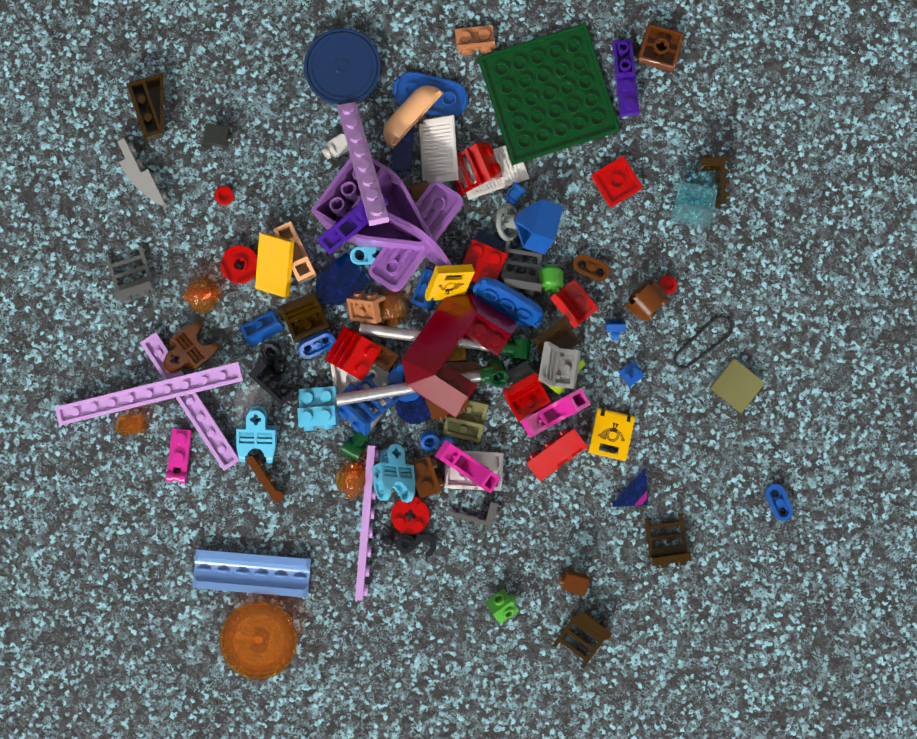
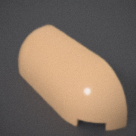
M430 85L419 87L388 119L383 130L385 142L391 149L398 144L442 96L443 92L437 87Z

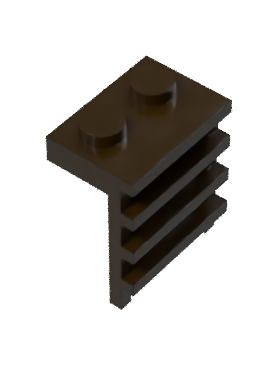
M707 154L696 163V171H715L716 209H720V201L721 204H726V198L730 196V193L726 192L729 180H725V176L729 173V169H725V164L729 161V157H716L715 154Z
M314 292L278 306V310L287 323L294 343L302 341L320 331L330 329L322 306Z
M565 316L533 339L534 345L541 355L544 342L546 341L563 349H573L580 343V340L570 329L569 320Z
M682 513L678 514L679 521L649 525L648 518H644L650 564L656 566L657 569L667 568L668 564L675 563L676 566L687 565V561H692L691 553L688 552ZM680 525V533L651 536L650 529ZM682 537V544L652 548V541Z
M579 608L552 646L556 648L561 642L584 660L580 665L584 669L605 639L608 640L612 633L609 630L611 627L601 620L599 623L593 619L595 617L594 614L587 609L583 611ZM575 624L597 640V644L594 647L572 632L570 630L571 626ZM566 633L591 650L588 656H585L563 639Z

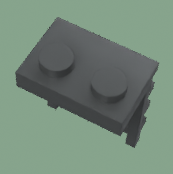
M506 241L504 253L537 257V263L530 264L511 261L507 257L500 274V282L515 291L517 289L524 290L523 293L535 295V292H541L542 284L538 283V273L541 267L542 254L509 249L510 241ZM510 264L535 268V276L507 272L506 266Z
M142 246L138 247L140 255L112 264L110 257L105 258L116 290L113 293L116 301L127 303L135 297H146L151 295V292L157 291ZM139 260L143 261L144 266L115 275L114 268ZM146 271L147 277L118 285L117 279Z
M490 500L485 519L448 509L447 515L454 516V521H457L458 518L465 519V524H469V521L476 522V527H480L481 524L487 525V530H491L494 519L498 520L501 508L498 507L497 502Z

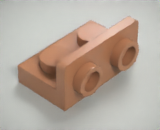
M493 25L455 29L457 53L471 55L474 51L489 53L492 52V49H495Z
M357 291L353 293V296L346 298L350 320L375 324L382 321L379 302L386 300L385 295H378L377 292L368 294L365 291Z

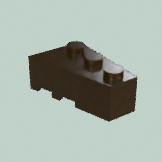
M163 72L126 83L145 143L163 138Z

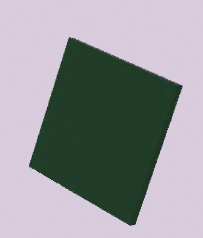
M586 23L477 57L512 166L621 131Z

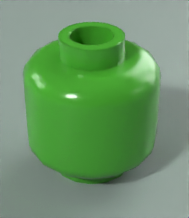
M547 264L545 268L539 271V284H542V290L545 293L554 294L562 289L564 286L562 269L556 267L555 264Z

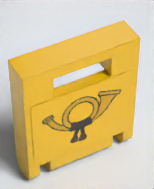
M472 264L436 266L425 292L426 301H431L432 298L433 300H443L448 297L465 295L475 272ZM449 275H461V277H446V276H449Z
M597 408L588 453L626 461L635 416L631 415L630 421L627 422L628 414L605 409L604 415L601 416V408ZM600 443L619 447L617 453L600 451Z

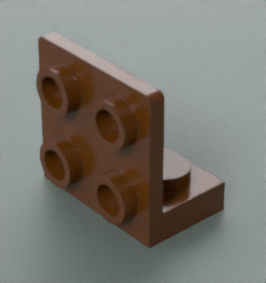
M428 455L408 462L409 465H414L415 485L420 499L436 493H442L441 488L445 486L442 477H437L435 470L438 469L435 457L431 458Z

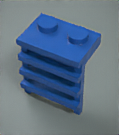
M372 373L366 376L361 383H357L356 387L347 391V393L365 390L363 387L366 384L370 388H377L378 386L372 381L375 378V374ZM397 396L393 399L390 397L382 398L387 403L384 406L377 400H370L369 402L378 410L375 414L363 402L339 406L338 413L344 420L347 419L357 433L361 432L366 436L370 432V423L396 403L399 398Z

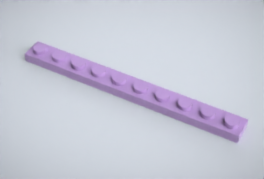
M236 362L57 406L55 410L59 426L245 380L241 364Z

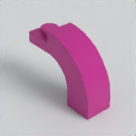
M580 388L525 418L521 423L529 438L591 404L583 389Z
M445 440L435 457L490 494L501 479L500 476L447 440Z

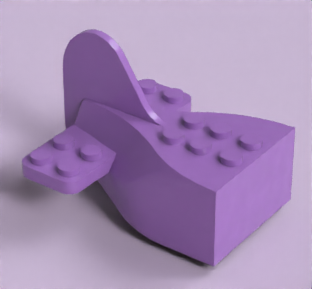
M351 157L311 209V212L327 230L362 200ZM372 158L382 195L389 202L386 206L389 222L369 226V223H367L348 241L361 247H383L369 267L368 272L374 280L391 291L397 292L403 288L425 257L438 266L451 265V262L436 242L462 207L463 199L460 194L444 184L433 182L415 203L399 176Z

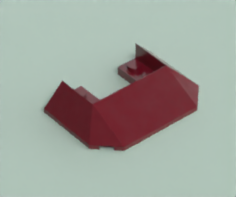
M472 294L444 298L401 359L407 387L456 418L477 388V385L447 366V361L465 336L498 356L519 324Z

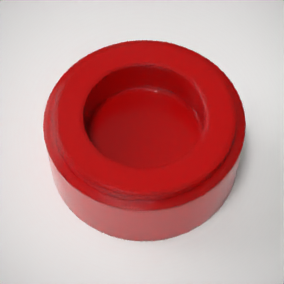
M221 186L215 191V199L220 205L227 206L234 201L235 195L230 187Z
M665 275L658 280L657 284L668 295L677 288L676 279L670 275Z

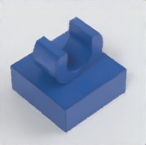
M605 319L606 332H610L612 340H619V332H626L624 319Z
M634 360L618 371L628 387H631L645 376Z

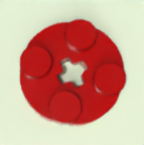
M233 246L226 250L220 265L221 271L233 283H248L256 276L258 256L248 247ZM237 260H240L241 262L245 261V265H243L244 268L242 270L240 268H235V265H237Z
M416 496L409 503L402 502L399 499L392 508L391 519L394 527L400 532L412 535L421 532L426 527L429 521V510L424 501ZM409 510H413V514H416V517L412 518L411 521L407 520L408 517L405 516V512L408 513Z

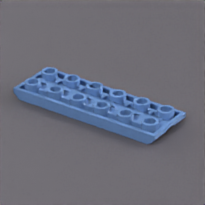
M196 549L193 588L308 597L311 558Z

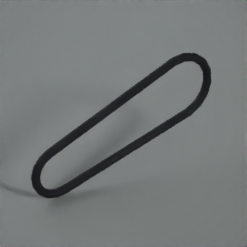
M716 316L709 321L674 355L673 361L678 369L689 368L729 338L733 331L731 320L725 316ZM720 318L729 322L730 332L688 365L682 367L677 364V356L710 324Z

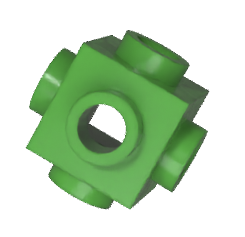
M504 589L485 601L489 610L500 624L519 612L515 605L518 603L512 593L508 595Z

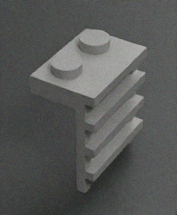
M544 342L538 381L551 387L575 390L581 351L563 349L551 342Z

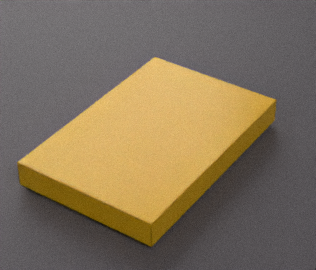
M265 232L259 233L256 289L284 298L290 296L294 241Z

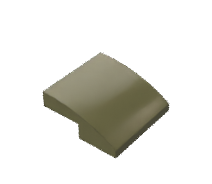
M732 358L709 388L736 411L742 413L765 383L736 359Z
M469 398L470 406L466 408V412L458 414L456 418L448 414L449 418L445 421L443 435L480 443L489 403Z

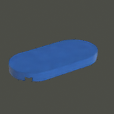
M411 71L399 76L394 82L393 96L399 106L416 89L430 85L440 89L443 94L425 114L436 117L454 115V118H456L467 107V93L463 86L456 81Z
M484 277L476 281L473 292L477 294V298L520 326L528 328L533 326L535 328L541 325L544 319V312L537 303L498 280Z

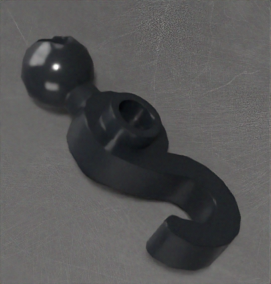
M403 534L398 539H393L390 535H383L379 540V545L382 549L389 550L392 547H397L398 551L404 554L412 552L423 540H427L430 543V549L425 552L426 557L431 556L436 550V541L428 534H421L415 540L408 534ZM383 539L385 544H381L380 540Z

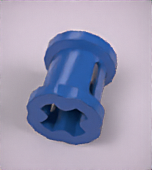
M513 182V186L506 194L502 195V198L515 207L518 199L527 192L518 183Z

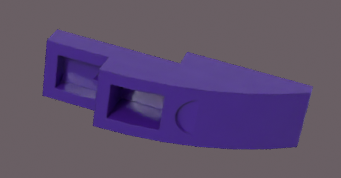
M613 40L614 77L620 117L638 116L640 111L632 40Z
M383 196L385 206H387L389 202ZM361 200L346 215L317 238L329 255L368 223L363 201Z

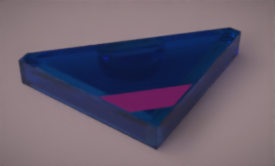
M642 470L615 502L612 503V507L648 505L646 470Z

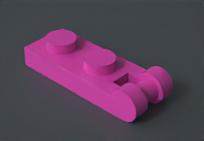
M172 428L166 482L179 481V483L186 484L192 430ZM175 467L181 468L180 474L174 473Z

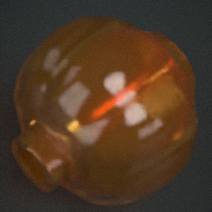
M198 277L188 285L187 291L183 292V298L195 312L208 313L220 301V289L218 286H215L211 279Z
M383 291L382 293L385 295L386 300L379 302L382 320L380 323H386L388 327L400 325L401 320H404L409 313L408 301L402 295L394 293V291Z
M348 462L347 466L340 467L335 474V484L338 490L345 494V498L356 499L357 495L364 494L366 469L362 468L360 463Z

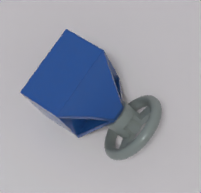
M541 199L518 213L511 203H503L498 208L496 214L497 232L505 241L513 240L518 233L523 248L545 255L555 241L564 206ZM504 211L505 217L503 219V223L501 224V218ZM506 228H510L512 230V233L510 235H506L504 233V230Z

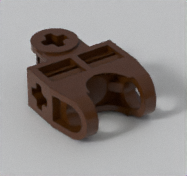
M201 322L186 327L171 338L169 343L173 349L166 354L163 361V367L167 372L177 373L185 366H188L192 372H195L206 364L221 346L218 342L205 346L197 341V333L204 327ZM171 360H173V361H174V360H177V361H178L177 364H176L175 362H174V363H170Z

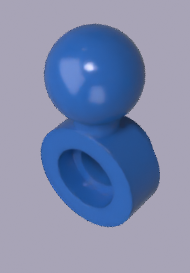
M432 430L425 431L420 436L421 447L425 450H434L439 445L442 446L445 440L455 445V440L452 436L444 435L439 438L438 434Z

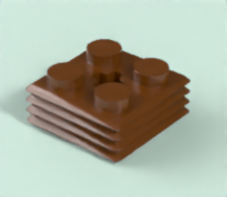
M649 23L646 27L637 62L673 72L685 34ZM663 44L665 50L659 51L656 46Z

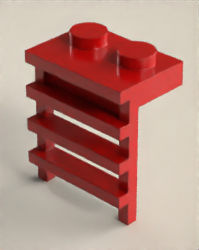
M488 142L475 143L473 146L457 153V162L468 185L465 188L458 172L459 180H455V183L459 190L457 193L460 196L488 181L498 180L503 177L501 166L496 161L494 150ZM464 155H466L477 180L476 183H474L463 158Z
M576 278L550 298L569 320L573 328L577 327L599 309Z
M342 327L340 334L324 360L363 381L381 347L363 336Z
M537 372L502 391L518 422L552 404L542 387L541 381H538L539 375Z

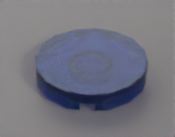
M419 396L414 401L405 402L398 400L396 402L398 416L409 424L423 423L431 416L427 402L422 396Z

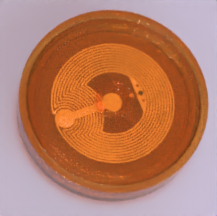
M266 600L250 601L239 606L227 617L220 633L221 653L229 667L243 677L256 680L271 678L281 673L293 660L299 642L298 629L289 612L282 606Z

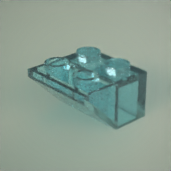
M680 181L669 221L708 229L711 224L718 189Z

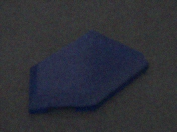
M346 252L317 275L315 295L320 304L341 306L347 301L346 298L353 296V293L363 289L370 281L358 265L351 261L350 255Z

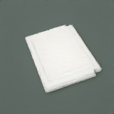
M454 115L423 120V124H419L422 181L441 183L459 180Z
M505 145L493 149L494 157L501 166L503 177L498 180L488 181L466 193L468 200L512 185L513 182L519 183L530 179L524 162L512 166ZM466 158L464 159V161L467 165V168L471 174L474 183H476L477 180L469 164V161ZM458 167V171L462 179V182L465 188H467L468 185L466 183V180L463 176L460 167Z

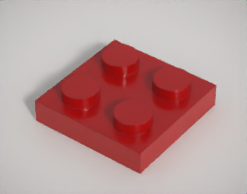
M624 156L590 176L609 208L614 207L643 189Z
M472 240L462 265L472 264L475 272L471 281L476 282L484 277L498 280L509 254Z

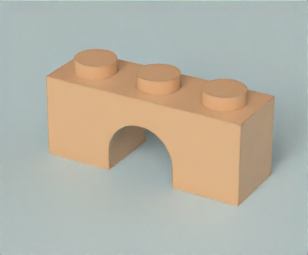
M290 221L273 229L276 236L294 241L292 270L297 281L302 283L317 276L293 223Z

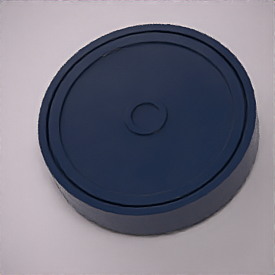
M339 28L327 31L313 41L305 56L304 72L310 89L323 102L335 107L356 102L358 105L368 99L376 90L381 77V62L376 47L365 35L352 29Z

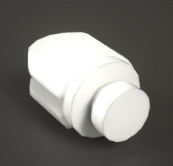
M338 134L325 144L326 148L322 149V153L327 159L331 158V155L334 158H338L348 151L345 135Z

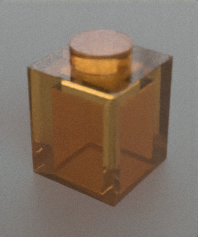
M145 415L118 416V421H116L117 432H120V436L147 433Z

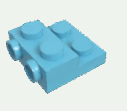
M337 386L298 389L300 408H297L299 427H304V431L316 430L315 426H322L324 430L334 429V425H340L339 406H337L335 397L338 394Z

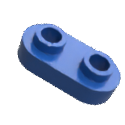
M329 330L320 331L300 341L298 344L299 353L303 358H313L330 350L335 342V337Z
M779 484L767 486L765 497L773 516L780 521L790 519L793 514V508L784 488ZM772 490L777 491V496L773 497L771 495ZM781 507L785 509V513L782 515L779 513Z

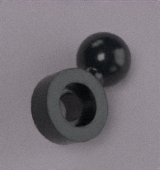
M275 341L267 342L262 347V355L266 360L273 362L271 366L273 373L282 375L287 369L286 363L279 359L282 354V348Z

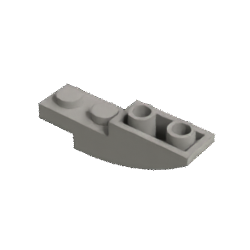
M126 139L117 141L125 157L119 164L130 181L155 203L164 208L167 207L166 200H168V197L163 189H159L157 184L160 181L156 173H152L148 169L142 171L145 168L141 160L136 159L134 155L136 149L132 142L128 143Z

